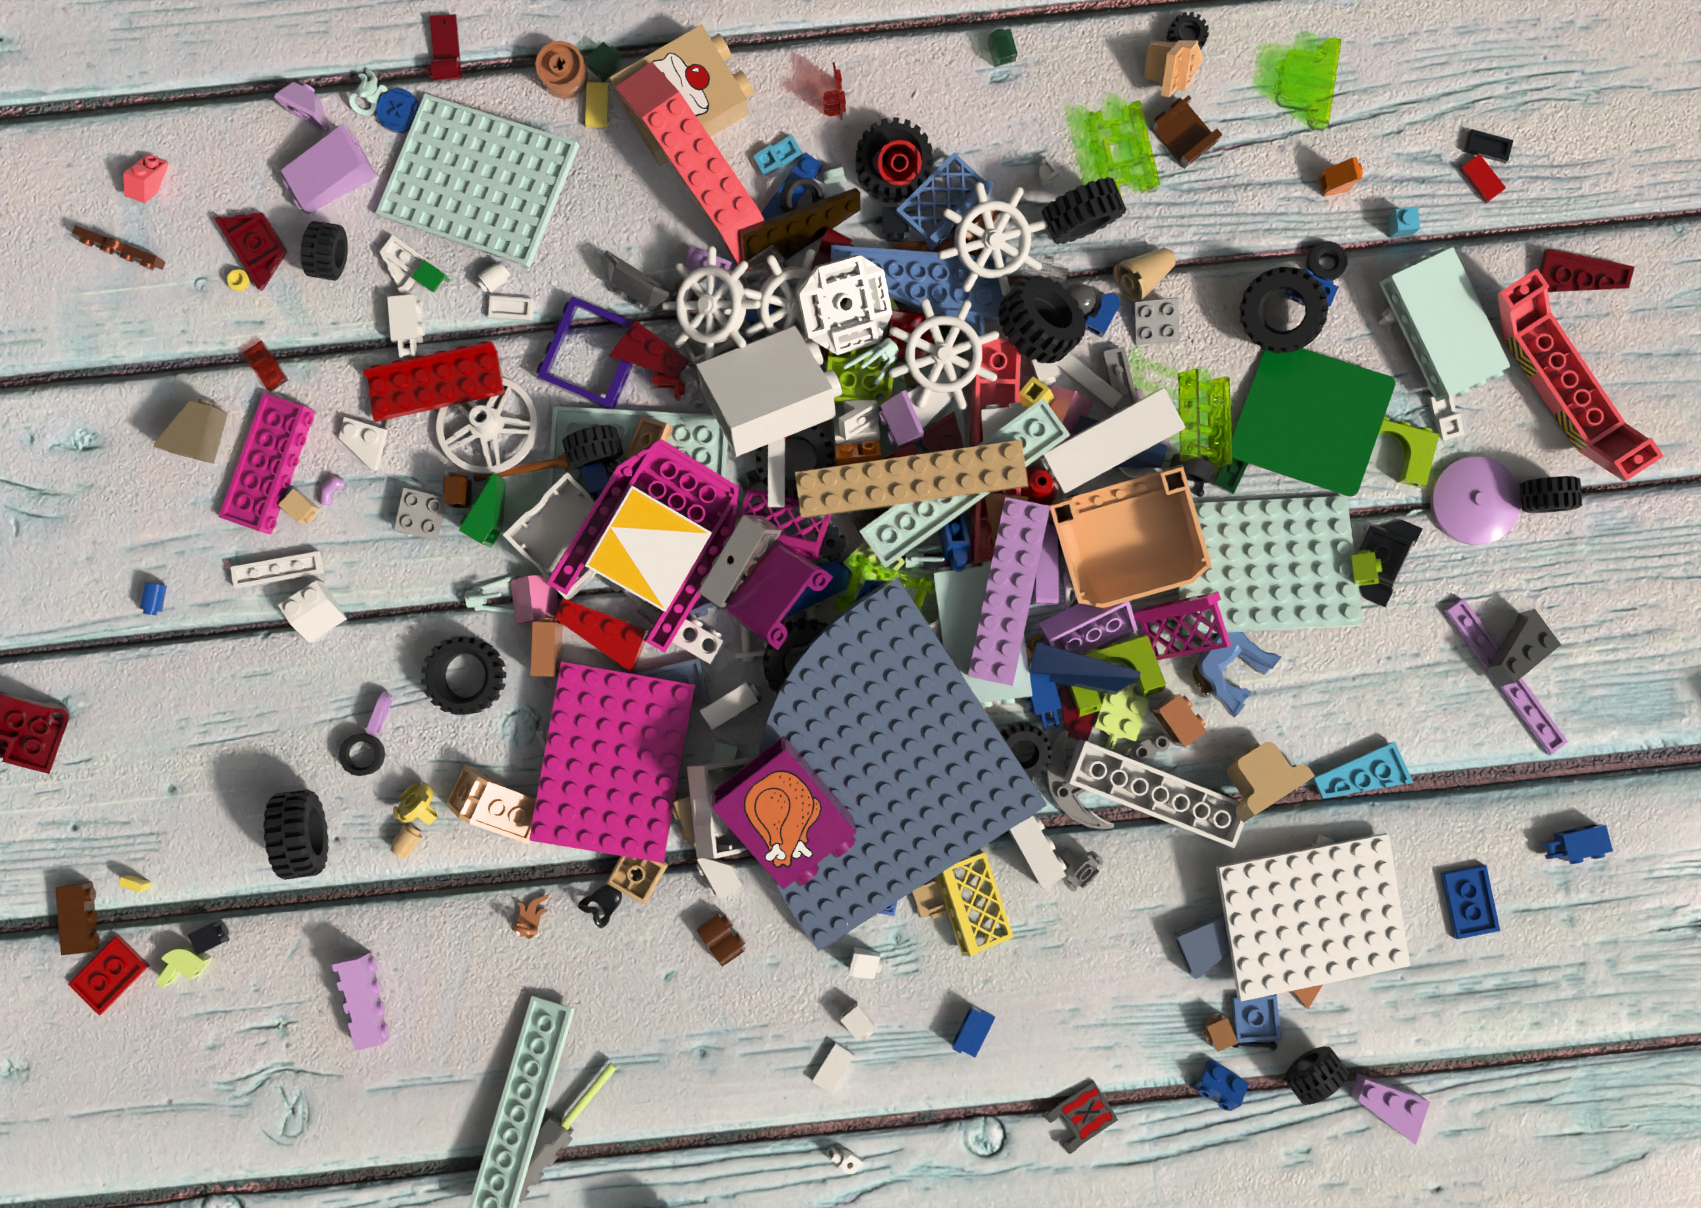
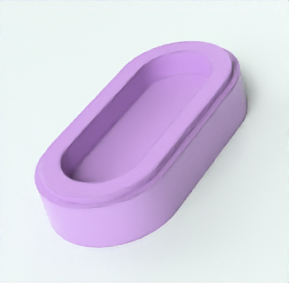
M383 692L380 695L368 723L367 734L377 736L381 731L392 704L393 697L391 694Z

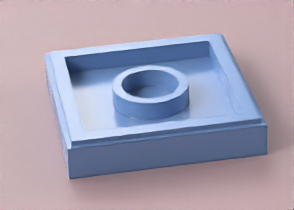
M1277 994L1246 1001L1238 1000L1237 996H1230L1233 1030L1238 1043L1281 1040Z

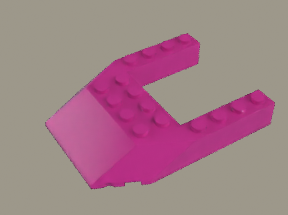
M660 439L617 466L546 584L565 595L568 594L597 541L611 522L614 512L630 486H634L712 532L667 611H660L644 638L645 642L665 653L700 596L699 590L702 587L701 582L703 578L711 572L714 559L722 553L725 540L732 536L735 530L739 486Z

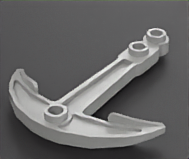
M1063 730L1052 744V754H1050L1052 760L1051 764H1047V783L1053 800L1069 818L1087 827L1096 829L1114 828L1113 823L1100 818L1089 808L1085 809L1078 799V795L1086 791L1085 789L1063 781L1066 775L1063 762H1066L1065 746L1068 731ZM1155 734L1151 740L1145 739L1127 748L1120 755L1142 763L1155 756L1157 751L1167 750L1170 746V740L1165 734ZM1161 738L1165 741L1162 747L1158 745V740ZM1141 748L1145 750V755L1143 757L1139 756L1138 751ZM1062 788H1065L1067 791L1064 797H1061L1059 794Z

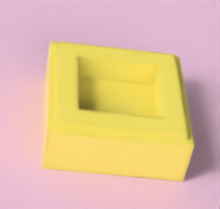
M127 875L120 878L118 885L139 893L149 890L151 882L134 875Z

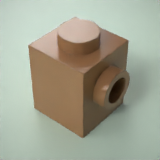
M1214 1013L1208 1016L1206 1021L1202 1022L1205 1028L1202 1030L1203 1036L1207 1043L1211 1042L1212 1047L1217 1052L1238 1043L1229 1020L1224 1014Z

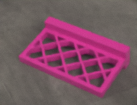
M748 488L738 519L743 517V515H756L755 512L767 507L771 515L765 517V519L768 521L774 519L778 528L782 530L776 542H782L804 557L818 561L820 547L831 515H825L824 519L817 523L810 517L809 519L813 525L801 530L797 522L805 518H801V515L794 518L790 511L797 506L800 507L798 499L785 497V507L773 513L771 508L768 507V500L766 501L768 499V492ZM752 496L762 498L763 503L752 508L750 501ZM788 512L792 520L780 525L776 517ZM795 524L799 532L792 536L786 535L783 530ZM816 529L818 538L814 542L807 540L804 535Z
M1219 591L1144 607L1133 613L1135 622L1140 621L1144 635H1148L1157 660L1226 648L1231 645L1217 603L1221 600ZM1208 609L1212 610L1213 622L1203 617ZM1187 614L1196 618L1194 626L1185 621ZM1168 618L1178 622L1175 630L1166 624ZM1152 621L1160 626L1157 633L1150 629L1149 622ZM1200 622L1209 627L1206 635L1197 629ZM1181 626L1191 631L1188 638L1179 633ZM1163 629L1172 635L1169 642L1160 637ZM1213 630L1220 635L1221 643H1217L1210 638ZM1194 634L1204 640L1200 647L1191 642ZM1176 638L1185 644L1182 650L1173 646ZM1157 642L1166 647L1164 654L1158 653Z

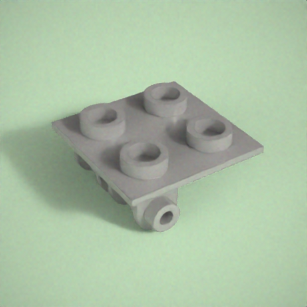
M1179 297L1135 302V306H1132V312L1135 315L1136 345L1179 341Z
M403 487L393 531L438 541L445 509L443 497Z

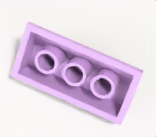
M1129 601L1106 608L1088 604H1077L1038 623L1046 645L1080 655H1085L1092 649H1101L1138 630Z

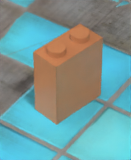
M539 618V622L532 623L530 676H559L562 661L563 624L557 623L556 619Z

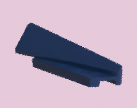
M1036 643L1032 652L1029 669L1031 674L1050 675L1049 681L1112 695H1117L1130 684L1137 682L1141 674L1140 671L1042 643Z

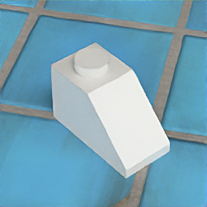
M854 946L848 966V975L874 979L876 973L880 974L883 960H880V953Z

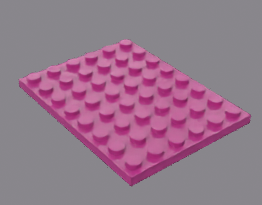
M561 662L529 841L664 863L673 813L672 807H674L695 685Z

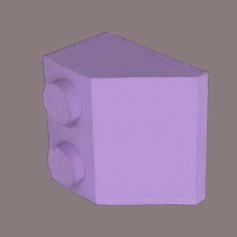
M906 390L880 405L881 411L878 414L882 424L888 425L890 432L887 435L891 445L896 444L897 449H900L923 439L924 431Z

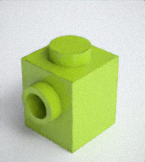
M1362 550L1356 552V555H1351L1355 584L1362 586L1379 583L1378 572H1382L1381 559H1376L1375 552L1370 553L1369 550Z

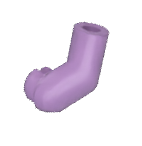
M332 476L322 485L321 505H331L332 492L335 489H342L344 487L343 478Z

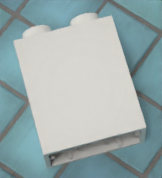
M796 326L750 343L743 348H737L696 364L702 394L736 457L836 417L834 398L842 395L839 380L833 370L823 373L819 366L823 364V358L818 344L812 339L805 342Z

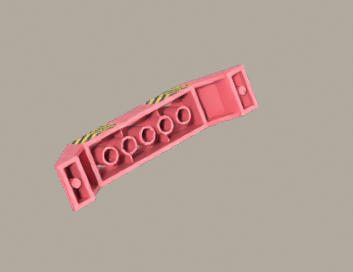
M650 62L615 88L627 106L630 107L650 133L721 237L731 258L738 266L741 262L739 229L764 221V218L681 93L656 65Z
M1536 268L1498 293L1503 341L1576 450L1622 481H1627L1664 456L1652 438H1647L1623 420L1551 313L1547 289L1550 286Z

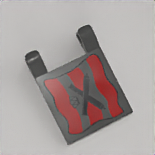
M1094 1081L1043 1113L1049 1123L1055 1121L1061 1114L1075 1135V1137L1066 1140L1062 1144L1065 1151L1069 1154L1118 1121Z

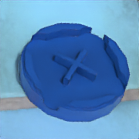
M394 88L380 96L376 105V115L385 129L393 133H404L410 130L420 105L411 92L405 89Z

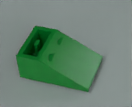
M495 473L486 478L482 493L474 498L471 504L473 508L469 514L463 516L459 524L461 526L460 532L492 548L503 530L506 480Z

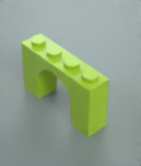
M1384 417L1379 434L1393 437L1399 442L1403 450L1404 458L1398 483L1417 488L1426 486L1439 434L1433 433L1430 428L1419 427L1417 429L1411 427L1410 423L1403 421L1394 423L1389 421L1388 417Z
M1140 635L1134 636L1128 642L1121 644L1120 642H1115L1102 650L1092 649L1084 655L1108 663H1120L1129 669L1140 671L1141 674L1137 683L1143 697L1165 690L1166 682L1148 635L1144 637ZM1068 685L1079 717L1101 710L1102 703L1097 691Z

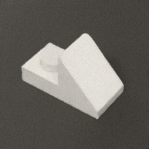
M876 400L844 401L845 415L838 418L840 437L847 440L879 420L878 402Z

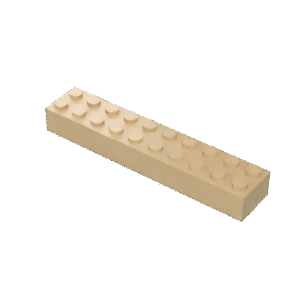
M1022 440L795 472L801 518L1028 487Z

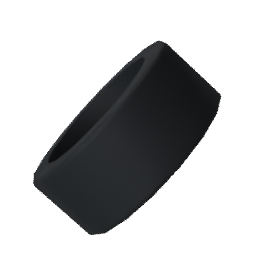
M796 177L789 180L783 186L780 193L782 210L785 213L795 210L792 205V194L799 186H806L811 190L812 203L823 200L824 194L820 185L810 178Z
M1174 454L1172 456L1169 468L1183 464L1187 480L1199 483L1210 482L1214 468L1211 462L1187 454Z
M365 733L352 735L347 738L339 751L340 764L345 771L355 776L373 774L380 769L385 759V749L381 741L377 737ZM357 742H367L374 749L375 758L368 767H356L350 760V749Z

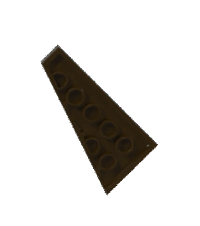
M853 188L739 229L741 261L748 263V268L742 274L745 286H749L771 271L767 262L769 255H773L780 265L823 236L828 228H835L860 211V191L857 188Z

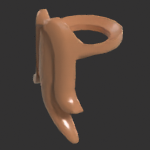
M549 894L531 901L527 911L524 903L517 902L520 907V913L517 922L511 924V929L515 930L519 937L525 936L527 939H531L537 935L541 915L548 910L543 908L536 914V908L540 902L549 897Z

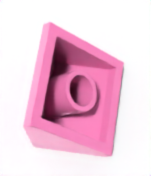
M1052 386L1050 390L1055 398L1049 406L1069 432L1070 436L1066 438L1068 439L1073 436L1080 415L1088 416L1093 402L1076 390Z
M543 575L525 576L510 580L516 624L539 621V618H556L559 610L557 590L546 584L547 580Z

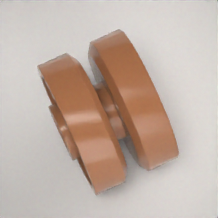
M565 41L550 42L537 54L535 62L536 72L546 91L552 96L561 99L573 98L586 87L589 77L587 66L578 48Z

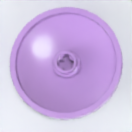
M1467 457L1451 463L1439 473L1431 489L1430 507L1435 522L1447 536L1460 543L1481 545L1498 540L1514 526L1520 513L1521 494L1514 476L1502 464L1485 457Z

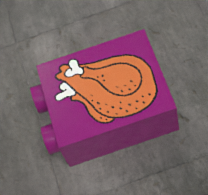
M785 736L778 739L712 791V809L783 890L794 881L798 886L806 884L817 874L819 870L818 862L830 853L835 858L842 856L855 843L853 835L857 831L853 816Z

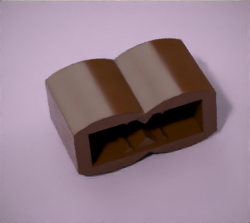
M448 473V476L443 477V504L451 508H471L472 481L467 480V476H463L462 473Z
M719 912L697 928V932L718 963L723 967L745 951L743 945L746 943L739 933L735 934L731 929L733 924L726 914L722 916Z

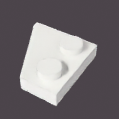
M394 235L390 237L380 251L391 276L398 286L399 292L406 295L415 283V280L412 278L413 274L424 260L429 261Z

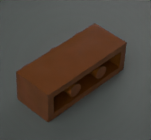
M93 882L56 887L61 955L88 953L98 949L100 937L96 929L98 914L94 904L96 891L93 888Z

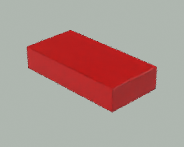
M1480 154L1459 169L1485 203L1506 189L1505 185Z

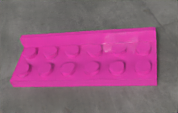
M266 393L262 394L220 510L219 518L259 532L272 534L281 509L278 504L285 498L287 489L291 485L292 475L299 463L301 450L307 440L306 436L314 421V410Z

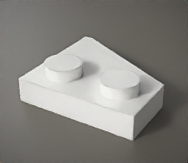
M344 417L339 439L371 470H378L388 429Z

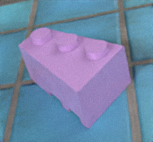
M1357 1073L1350 1095L1416 1145L1430 1102L1421 1095Z

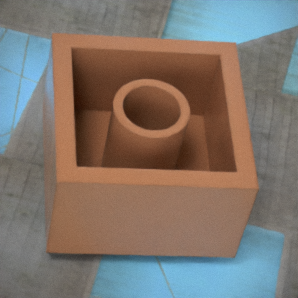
M1171 694L1150 710L1174 744L1186 747L1207 731L1203 727L1206 724L1199 714L1195 715L1191 710L1192 703L1185 695L1182 697L1181 694Z

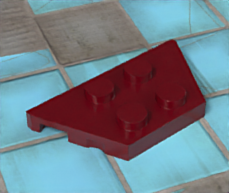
M252 213L248 216L241 214L229 218H214L256 287L260 291L264 290L288 252L264 213Z

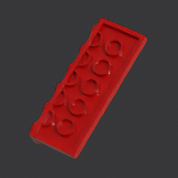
M482 341L477 345L468 347L460 346L450 351H437L427 356L418 355L413 357V359L404 361L395 360L390 364L372 365L370 368L363 369V374L368 380L372 416L375 422L505 394L498 350L493 342Z

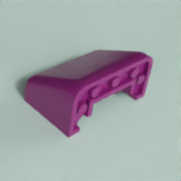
M776 542L767 550L727 604V612L752 634L778 650L787 638V629L780 622L807 586L814 591L823 590L833 577L790 546L782 542Z

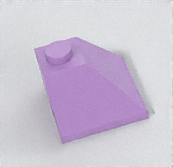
M293 82L275 94L274 98L289 113L328 132L329 125L319 97L314 93V88L305 83L301 86Z

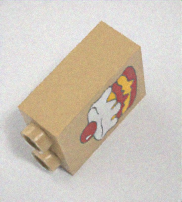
M702 24L610 77L618 98L659 166L669 161L643 123L627 106L615 88L650 62H653L681 93L710 137L749 115L747 98L754 95V91L742 70L733 75L725 64L726 60L732 58L726 42L719 33L710 38Z

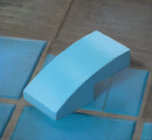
M791 134L774 146L770 144L753 155V158L765 176L803 156V152Z

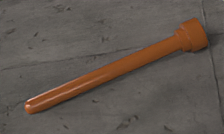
M562 452L558 458L516 465L496 474L500 477L554 467L564 468L565 470L573 468H569L565 452ZM474 474L473 479L477 482L484 481L493 474Z

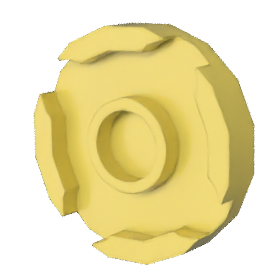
M423 781L422 785L418 783L413 784L398 798L401 800V803L398 807L394 806L393 815L403 823L410 822L418 817L424 823L430 825L438 818L435 810L429 805L433 797V789Z

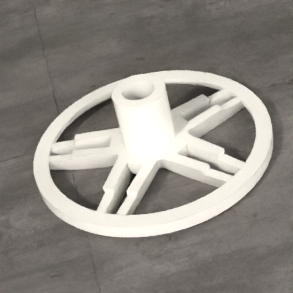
M503 378L504 388L507 386V390L497 410L494 407L501 395L490 397L486 406H478L473 401L466 402L473 408L470 413L460 404H456L458 409L470 420V423L453 433L454 435L445 440L443 426L449 406L440 408L436 423L438 441L446 456L458 467L475 474H496L514 467L531 450L538 432L537 411L529 395L513 381ZM511 389L516 391L525 401L530 413V422L500 416ZM504 425L530 427V430L504 429ZM470 432L473 434L472 436L458 442L450 448L448 447L449 445L463 438ZM497 434H529L520 451L511 459L500 464ZM480 438L488 467L468 464L455 456L452 451ZM488 441H493L496 458L495 466L492 464Z

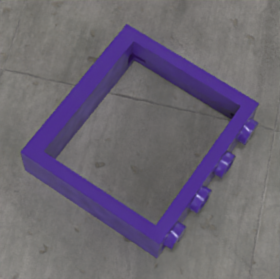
M571 297L570 302L567 301L564 305V316L561 322L558 321L555 326V337L546 347L545 353L547 355L544 362L541 361L538 365L537 378L544 383L606 409H615L633 367L632 364L621 360L605 398L550 376L549 373L577 308L628 329L634 322Z

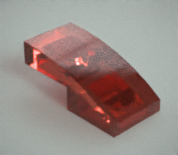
M262 340L243 352L252 369L257 372L268 391L272 392L289 380Z

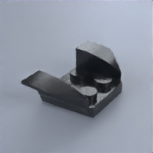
M1404 520L1381 526L1370 525L1358 551L1369 550L1370 553L1375 552L1376 559H1381L1382 572H1378L1379 583L1359 586L1364 599L1386 608L1394 591L1393 585L1411 547H1415L1423 528Z

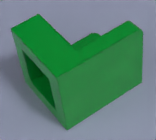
M426 260L421 263L412 276L418 284L433 293L438 289L443 280L447 283L451 280L446 274Z

